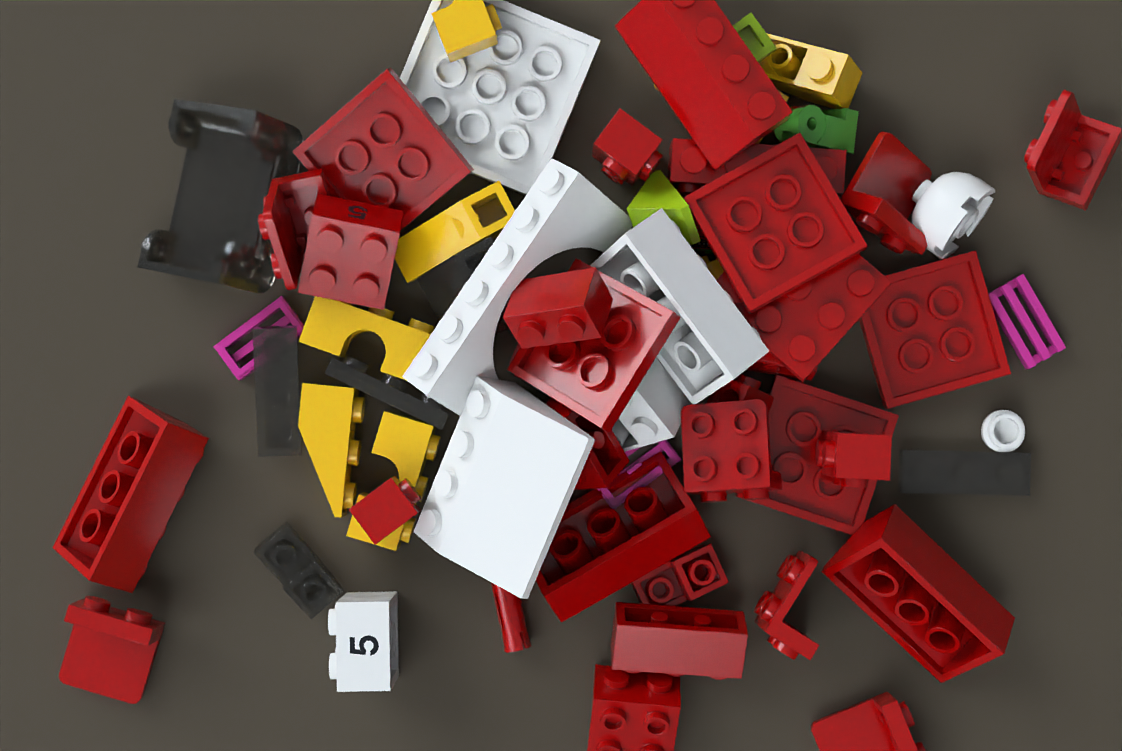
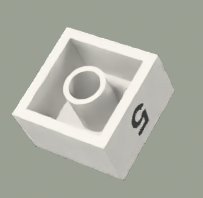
M398 591L347 592L336 601L334 609H329L328 614L329 635H336L335 653H330L329 656L330 680L337 679V692L391 691L399 677Z

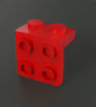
M1063 90L1059 99H1053L1048 105L1043 120L1045 127L1039 139L1034 138L1030 142L1025 153L1024 162L1027 163V170L1039 194L1086 211L1122 139V128L1081 115L1074 93Z
M882 131L875 138L840 200L846 210L856 218L855 222L865 230L877 235L881 239L880 243L887 249L898 254H903L905 250L923 255L928 246L925 235L907 219L916 205L912 197L926 179H931V169L892 133Z
M322 168L272 179L268 195L264 196L263 213L258 215L261 235L264 240L270 239L274 253L271 254L274 274L277 279L283 278L287 290L297 289L317 193L331 196Z
M754 399L692 404L682 408L681 431L685 493L701 495L702 503L726 502L727 494L743 493V500L770 499L769 491L782 490L781 473L771 470L768 406L764 401Z
M800 550L796 553L795 557L789 554L780 565L776 576L781 579L772 593L768 590L765 591L757 602L754 613L758 616L754 622L764 632L769 634L766 641L771 643L775 649L793 660L799 654L811 660L820 645L783 620L818 564L816 558Z
M85 596V599L83 598L69 604L64 621L74 625L60 668L59 680L63 684L126 703H138L143 698L165 622L152 619L153 615L143 610L127 608V611L111 607L110 601L95 596Z
M595 664L587 751H674L681 709L680 676L674 677L665 673L654 672L632 674L623 670H612V666Z
M887 691L818 719L811 725V732L819 751H926L922 742L915 743L909 728L915 726L907 704L905 701L898 703Z

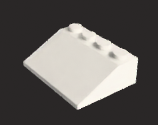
M476 376L419 516L414 533L442 556L519 598L528 599L595 438L515 382Z

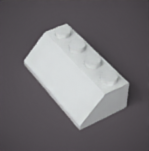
M662 208L626 232L590 265L674 311L681 317L657 355V358L692 404H697L734 380L769 352L757 330L750 326L735 306L732 297L723 290L708 270L705 261L695 253L681 234L678 225L668 217Z

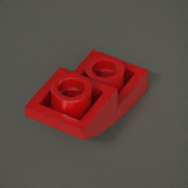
M709 543L677 556L635 580L631 585L640 604L676 606L687 600L692 601L729 583L712 544Z

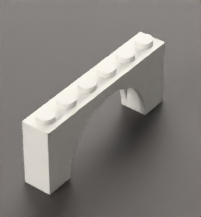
M551 158L402 377L424 394L460 416L476 376L498 379L493 361V343L499 318L512 291L537 265L557 253L581 247L597 249L604 253L631 229L633 225L630 217L579 172Z

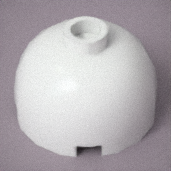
M951 172L943 174L933 183L926 179L912 197V200L917 203L912 213V224L925 235L928 245L927 249L940 259H946L959 248V246L953 243L954 239H959L965 233L969 237L992 204L994 198L989 195L995 193V189L969 173Z

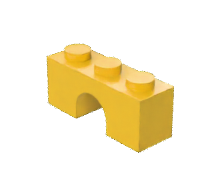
M454 0L449 6L431 13L450 63L498 44L495 31L502 29L493 4L485 7L483 0Z
M315 296L298 342L340 357H345L350 342L355 336L363 332H375L383 340L386 349L385 359L380 371L405 380L402 376L435 327L413 318L410 319L407 326L393 321L392 318L395 312L385 308L382 310L369 307L368 311L352 306V303Z
M384 411L371 453L390 459L398 469L399 481L401 482L407 478L421 497L419 502H422L429 479L422 476L427 459L434 461L441 440V436L434 435L437 426L390 411ZM360 493L358 495L356 503H358L360 500L366 497L369 493ZM352 515L346 536L374 544ZM409 519L376 545L396 551L400 548L401 542L409 543L416 519Z

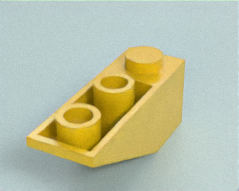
M766 33L776 46V50L759 62V64L776 89L829 108H849L863 73L848 54Z
M500 181L464 198L399 238L395 261L407 283L499 236L515 212Z
M302 383L298 428L335 517L342 518L347 515V508L354 506L356 501L357 484L351 483L350 477L352 465L358 466L360 460L361 441L354 440L356 423L363 422L365 398L358 397L359 388Z

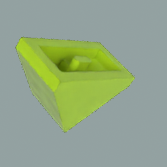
M660 169L653 172L627 207L633 227L662 208L668 217L678 225L681 234L689 245L700 242L701 240L687 202Z

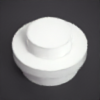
M994 411L982 423V439L994 451L1011 452L1017 449L1024 440V423L1012 411Z

